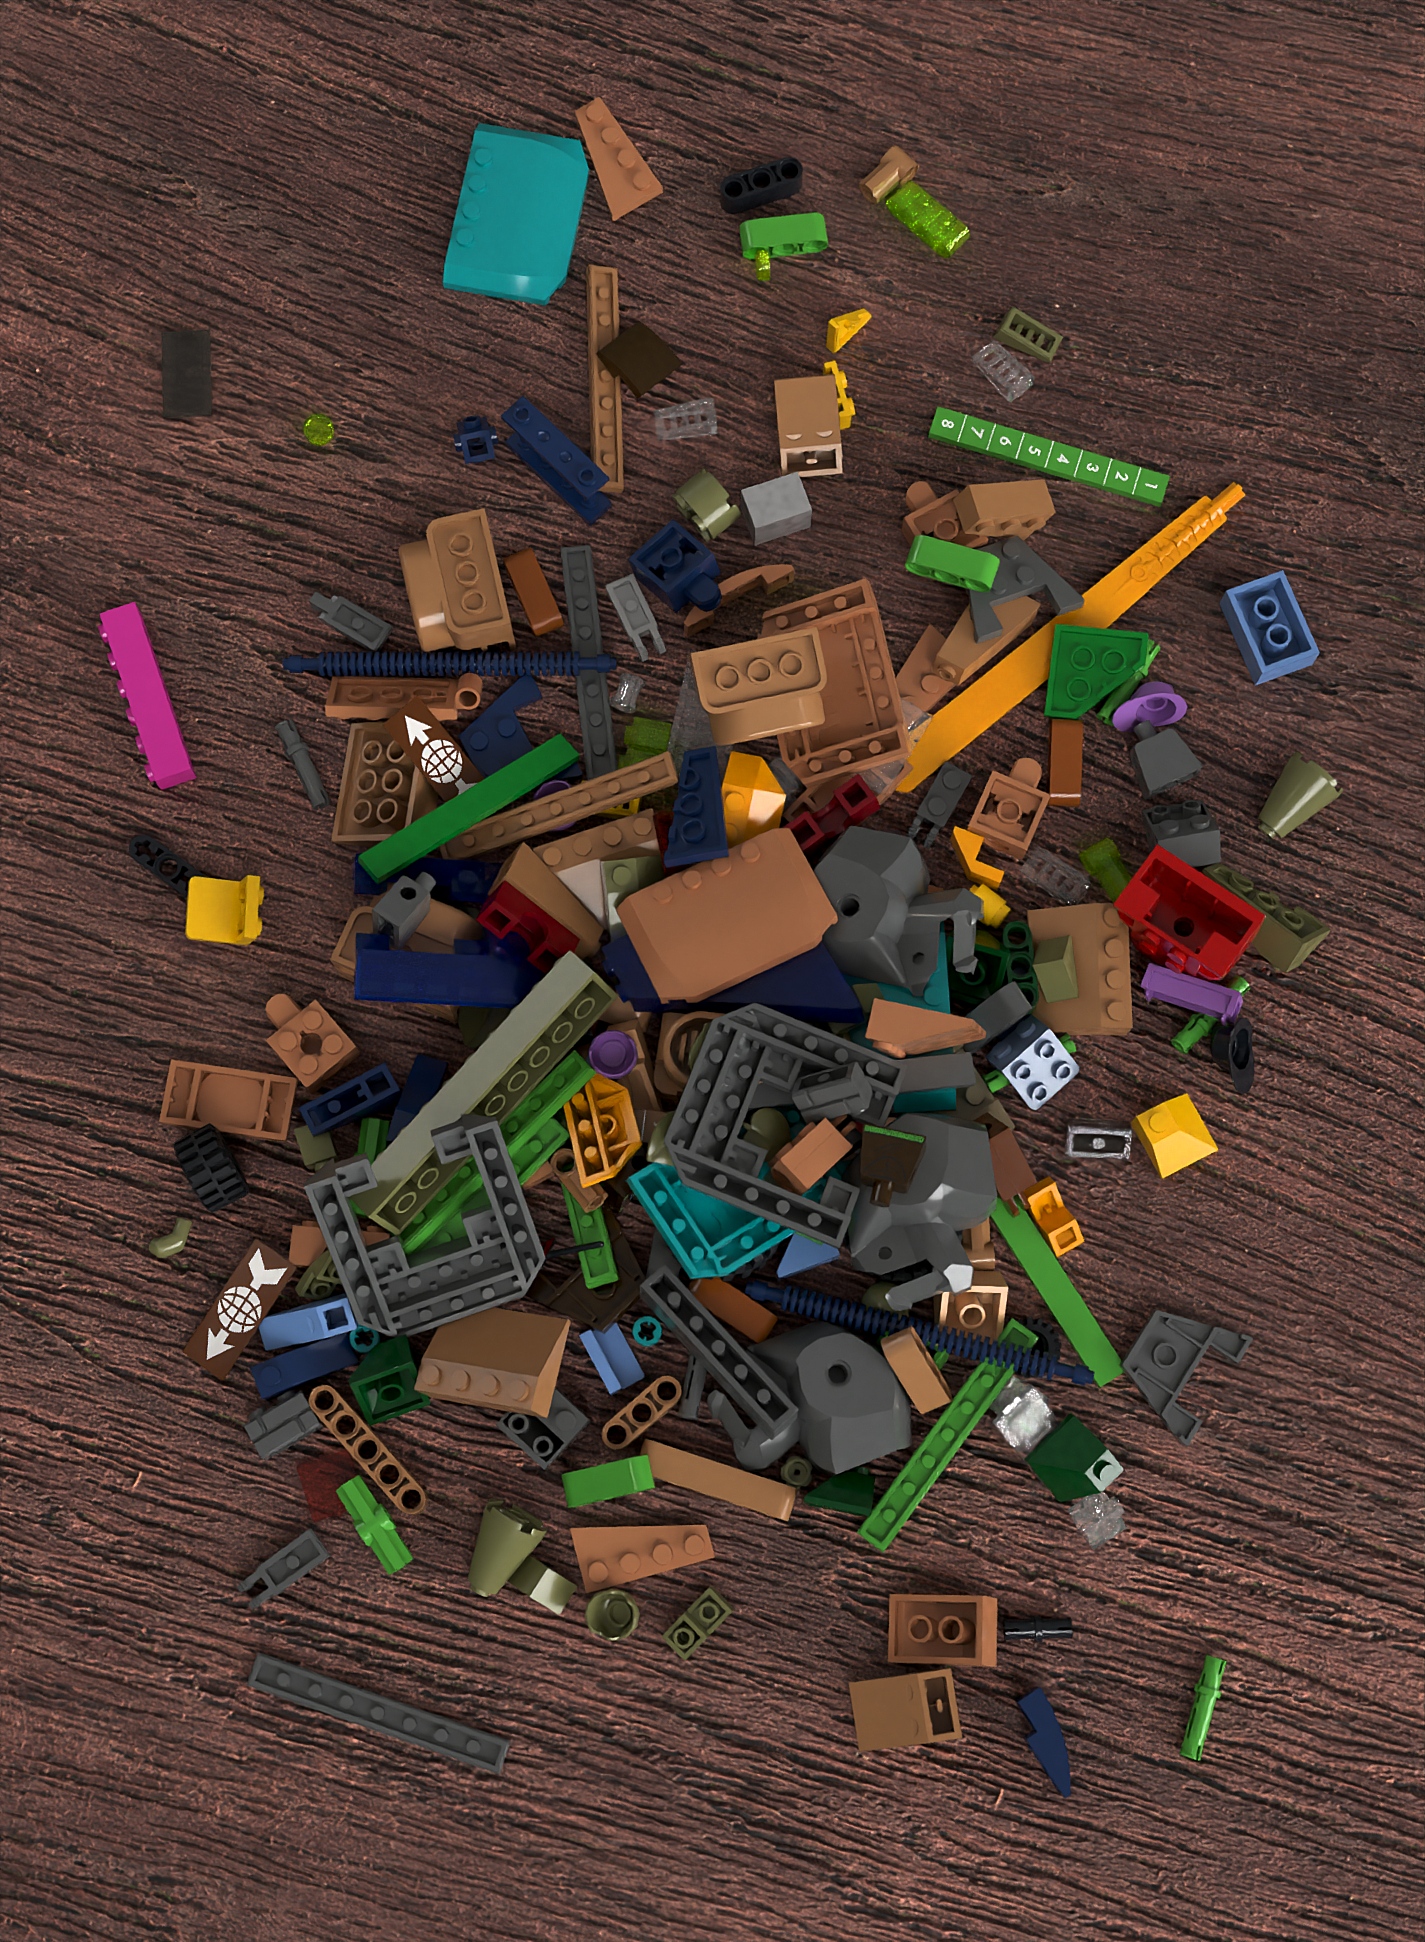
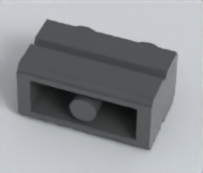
M852 1062L797 1078L792 1091V1099L797 1108L801 1110V1115L808 1125L812 1121L814 1123L821 1122L824 1118L832 1122L838 1116L845 1114L856 1116L863 1113L869 1106L873 1092L858 1062Z
M292 1389L277 1398L279 1404L267 1410L266 1406H263L248 1415L250 1421L244 1424V1428L263 1460L272 1458L324 1427L321 1419L311 1409L309 1398L305 1392L299 1391L296 1393Z

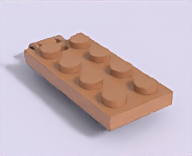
M465 673L459 679L333 676L325 704L326 717H335L341 720L351 717L367 718L369 720L391 718L418 695L439 722L457 720L458 709L470 710L479 705L483 682L474 673Z

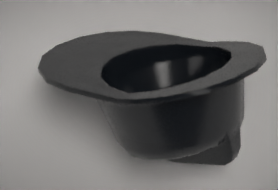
M1244 1017L1240 1018L1235 1025L1214 1026L1211 1029L1210 1044L1213 1061L1221 1069L1230 1072L1232 1083L1240 1094L1247 1093L1251 1089L1255 1073L1252 1027L1250 1021Z

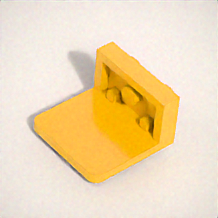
M247 875L240 882L197 876L192 877L188 881L186 937L191 940L246 946L257 939L262 930V918L258 917V908L264 898V888L260 886V876Z

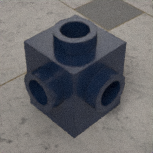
M474 415L464 418L462 422H457L459 433L453 434L456 451H463L465 464L478 463L495 458L493 445L498 444L495 426H488L486 417L480 418V416Z

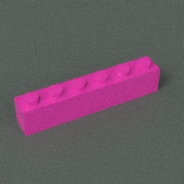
M132 602L99 613L103 623L98 626L101 638L104 643L109 642L112 652L107 653L113 671H119L121 680L116 681L122 698H128L130 707L126 708L131 726L137 725L140 734L135 736L138 749L141 754L146 753L149 761L148 764L144 765L149 781H155L159 788L163 790L197 778L141 611L136 603Z

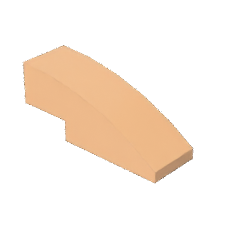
M634 1019L608 1026L607 1030H619L629 1035L633 1039L638 1052L637 1062L630 1074L616 1079L617 1083L628 1088L635 1109L663 1112L659 1090H657L654 1084V1069L639 1020Z

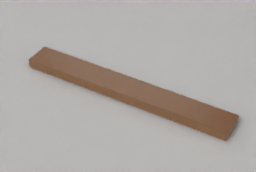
M588 265L586 268L591 461L609 477V481L598 491L621 493L624 490L621 377L618 375L613 378L596 355L599 350L619 336L618 269Z
M669 751L483 819L439 846L444 865L448 868L678 784L679 777L672 755Z

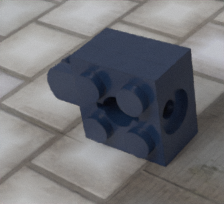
M674 519L628 558L636 579L675 613L689 601L704 612L717 608L721 603V591L718 584L713 581L721 573L714 554Z

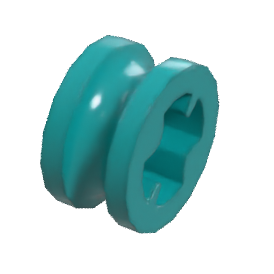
M644 1316L635 1322L633 1336L639 1345L651 1347L659 1342L662 1336V1328L655 1318ZM644 1323H648V1327L651 1324L656 1327L653 1331L654 1338L647 1341L646 1337L643 1340L638 1336L642 1331L641 1325Z
M359 1324L357 1329L351 1330L350 1343L358 1352L369 1353L374 1345L380 1344V1333ZM363 1330L366 1333L373 1332L374 1338H370L373 1341L370 1346H366L363 1343L357 1344V1339H360L357 1335L360 1331Z

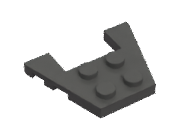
M1018 536L976 549L990 553L1000 560L989 592H978L966 588V594L969 595L970 618L973 620V636L976 644L1001 636L1003 632V627L992 607L1043 590L1058 616L1082 608L1085 602L1083 597Z
M1153 1310L1119 1366L1181 1445L1188 1447L1203 1421L1176 1404L1177 1397L1208 1347H1211L1236 1364L1243 1357L1253 1338L1184 1317Z

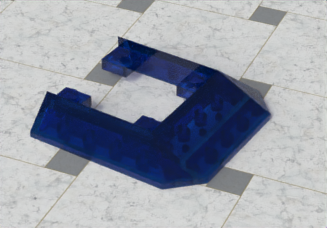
M352 852L354 894L380 896L387 891V882H397L402 876H407L414 881L420 872H426L434 878L436 885L450 886V900L482 902L483 906L489 897L488 892L503 863L421 857L377 884L358 862V856L362 853ZM483 926L484 941L454 939L453 954L389 950V935L356 933L354 1000L514 1008L526 998L533 986L541 981L546 974L527 960L530 953L529 945L520 934L514 931H509L500 939Z

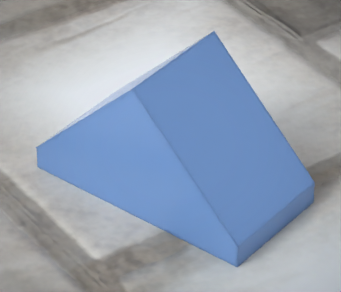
M794 1233L776 1272L777 1280L780 1281L839 1258V1251L828 1244L823 1243L820 1245Z

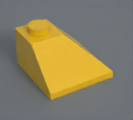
M1187 1093L1153 1107L1136 1116L1131 1122L1161 1179L1218 1150Z

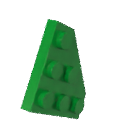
M1055 624L1044 717L1077 720L1136 674L1146 664L1149 633Z

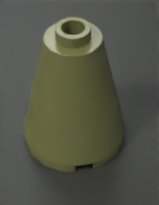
M1295 751L1290 756L1257 817V820L1261 823L1258 829L1270 839H1273L1275 836L1280 839L1339 797L1343 792L1342 788H1334L1338 782L1316 762L1310 760L1306 764L1300 760L1304 754Z
M495 1498L489 1499L485 1506L467 1580L471 1583L470 1589L484 1597H488L489 1593H498L548 1531L547 1527L541 1528L543 1522L531 1513L514 1504L512 1508L501 1507L504 1501Z

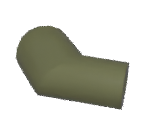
M177 1217L172 1233L161 1238L156 1237L152 1239L149 1244V1251L158 1258H166L180 1252L185 1246L192 1222Z

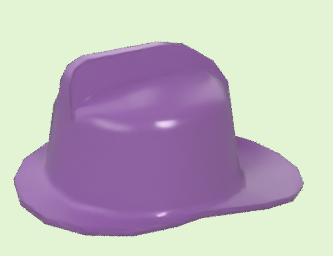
M1152 681L1140 686L1132 695L1131 700L1126 701L1116 709L1112 722L1115 728L1125 732H1134L1133 728L1146 720H1150L1153 727L1167 725L1180 720L1185 715L1187 704L1185 699L1174 693L1172 685L1161 681Z

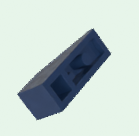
M417 1054L392 1118L386 1138L389 1145L396 1139L399 1131L408 1126L419 1114L422 1106L430 1102L441 1090L448 1062Z
M383 1063L298 1109L313 1137L362 1118L372 1116L399 1101L401 1092L387 1065Z
M345 1332L281 1354L250 1367L261 1398L269 1401L292 1389L296 1390L358 1364L359 1361L350 1343L349 1335Z

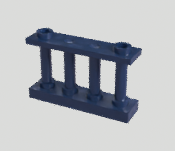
M524 396L501 415V419L515 431L505 441L506 447L589 526L595 523L612 507V502L601 491H598L609 481V477Z

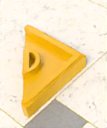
M863 308L831 319L828 322L826 347L833 354L836 353L872 318L871 314Z

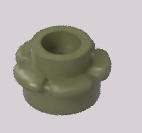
M792 1456L781 1467V1478L786 1481L788 1486L799 1489L800 1486L805 1487L813 1478L811 1474L812 1465L805 1458L800 1459L799 1456ZM796 1469L800 1471L798 1476L794 1475V1470Z

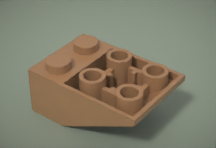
M835 374L774 379L781 476L798 472L799 477L843 474Z
M946 1667L848 1683L859 1752L962 1738L951 1668Z

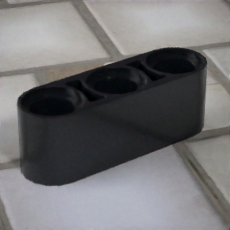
M786 157L726 177L720 186V204L722 209L728 214H739L797 194L802 187L803 167L801 162L796 158ZM785 175H793L794 178L788 179V178H785L784 176H785ZM757 184H765L766 187H765V188H759V187H757L756 185H757ZM737 193L739 196L730 197L728 194Z

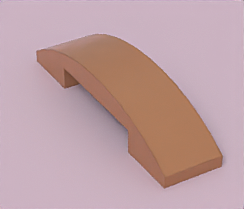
M785 564L761 566L728 578L718 584L722 600L717 608L760 585L768 595L793 582L795 571L793 566ZM694 606L684 621L686 637L688 638L714 624L713 611L715 609L704 612Z

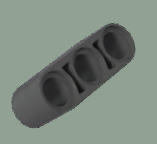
M1015 981L999 989L964 1017L973 1019L986 1031L984 1039L964 1043L963 1048L965 1052L973 1054L985 1047L1033 1009Z

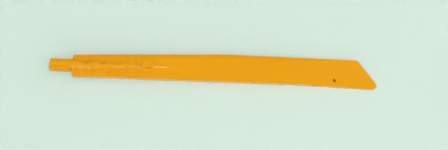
M1233 482L1213 500L1208 496H1203L1082 595L1085 600L1082 608L1059 616L1057 615L954 700L909 733L912 755L904 759L914 768L895 791L902 793L911 792L943 766L945 761L948 762L1049 679L1055 624L1107 629L1226 522L1227 517L1224 513L1245 496L1242 487Z

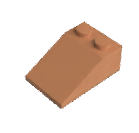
M889 1594L888 1663L996 1667L997 1598L979 1595Z

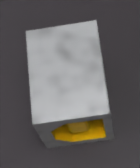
M798 472L741 490L740 508L754 545L810 528L812 508Z

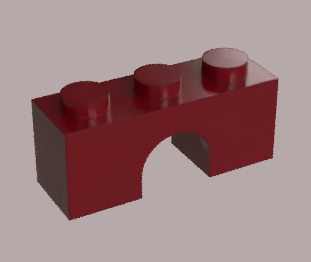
M859 773L834 790V797L825 807L812 814L805 811L783 827L790 828L807 861L833 843L847 827L858 825L881 808L877 797Z
M506 880L486 899L476 918L479 923L500 939L509 931L520 934L527 941L530 948L527 960L546 975L553 968L555 962L569 950L574 953L580 941L576 935Z

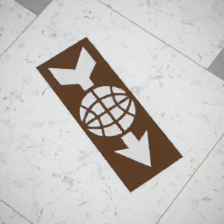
M418 695L383 724L385 729L445 802L485 779Z
M256 1238L182 1352L221 1381H224L297 1267Z

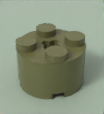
M704 468L674 491L675 494L672 495L679 513L687 521L691 518L696 526V532L705 542L716 538L742 516L736 504L732 507L729 506L730 495L710 472L706 473Z

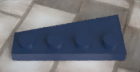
M716 746L685 751L678 782V797L673 808V824L670 826L668 834V850L665 851L663 860L666 868L729 856Z

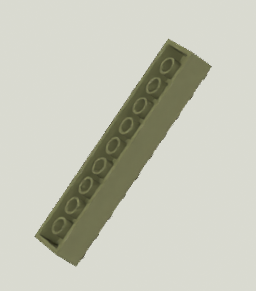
M569 950L555 962L549 973L533 986L526 998L510 1011L509 1016L502 1024L488 1035L486 1041L478 1050L468 1056L464 1065L455 1075L445 1081L442 1089L431 1101L422 1106L419 1114L408 1126L399 1131L396 1139L376 1156L371 1166L378 1187L349 1196V1198L370 1219L396 1236H399L473 1156L471 1154L441 1164L430 1130L462 1120L460 1114L496 1117L500 1126L619 996L590 967Z

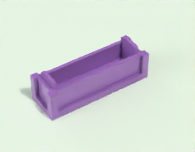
M1149 963L1140 985L1141 988H1144L1143 995L1147 1001H1150L1153 997L1220 1019L1224 1026H1226L1227 1022L1235 1024L1243 1003L1241 992L1183 973L1177 974L1170 969Z

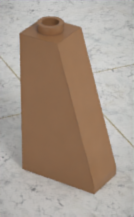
M1024 596L992 607L1003 627V632L1001 636L978 644L974 641L973 620L970 618L969 603L937 654L931 671L942 680L959 686L1032 625L1041 603L1028 596Z
M522 842L504 861L488 895L490 896L506 880L580 939L574 952L579 959L583 960L586 956L592 958L601 946L599 939L604 929L529 846Z

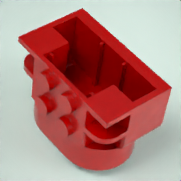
M1158 844L1113 904V907L1117 909L1119 919L1129 927V937L1132 944L1141 954L1159 966L1170 969L1177 974L1183 973L1208 982L1219 980L1228 974L1258 934L1266 915ZM1175 929H1186L1190 935L1186 937L1179 936Z

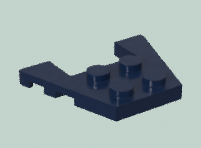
M526 673L459 735V739L470 761L485 779L533 750L514 713L542 699V694L533 677L527 676ZM576 762L543 783L552 780H579L583 778V774Z

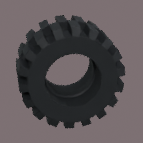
M209 1123L174 1142V1151L178 1162L195 1194L207 1210L215 1213L248 1195L246 1179L225 1139L215 1126Z

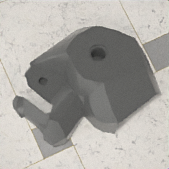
M857 826L847 827L812 869L838 918L835 925L831 924L823 933V939L818 944L822 957L830 970L834 973L907 987L912 992L913 997L924 996V987L929 981L930 976L937 969L940 922L950 917L954 921L953 965L958 972H972L974 974L978 958L974 956L976 922L984 918V901L965 888L927 893L930 883L929 870L911 837Z
M903 1113L886 1125L885 1128L926 1136V1150L908 1193L892 1192L889 1207H879L870 1203L873 1187L861 1184L862 1150L852 1159L841 1175L843 1182L860 1188L848 1225L852 1256L851 1263L855 1271L861 1270L882 1275L918 1263L924 1259H927L934 1266L932 1273L894 1287L889 1293L885 1294L888 1304L893 1308V1311L911 1309L914 1302L944 1292H951L954 1296H957L972 1288L974 1269L955 1231L970 1229L980 1225L996 1210L997 1190L988 1132L984 1123L935 1113Z
M822 1319L757 1343L744 1350L799 1409L797 1419L774 1440H771L758 1425L753 1430L747 1429L726 1396L718 1392L717 1389L708 1395L706 1401L712 1418L719 1419L732 1439L736 1454L735 1459L746 1472L766 1471L797 1442H799L806 1459L818 1472L830 1478L894 1451L912 1446L909 1395L889 1364L884 1352L836 1323H830V1321H823Z

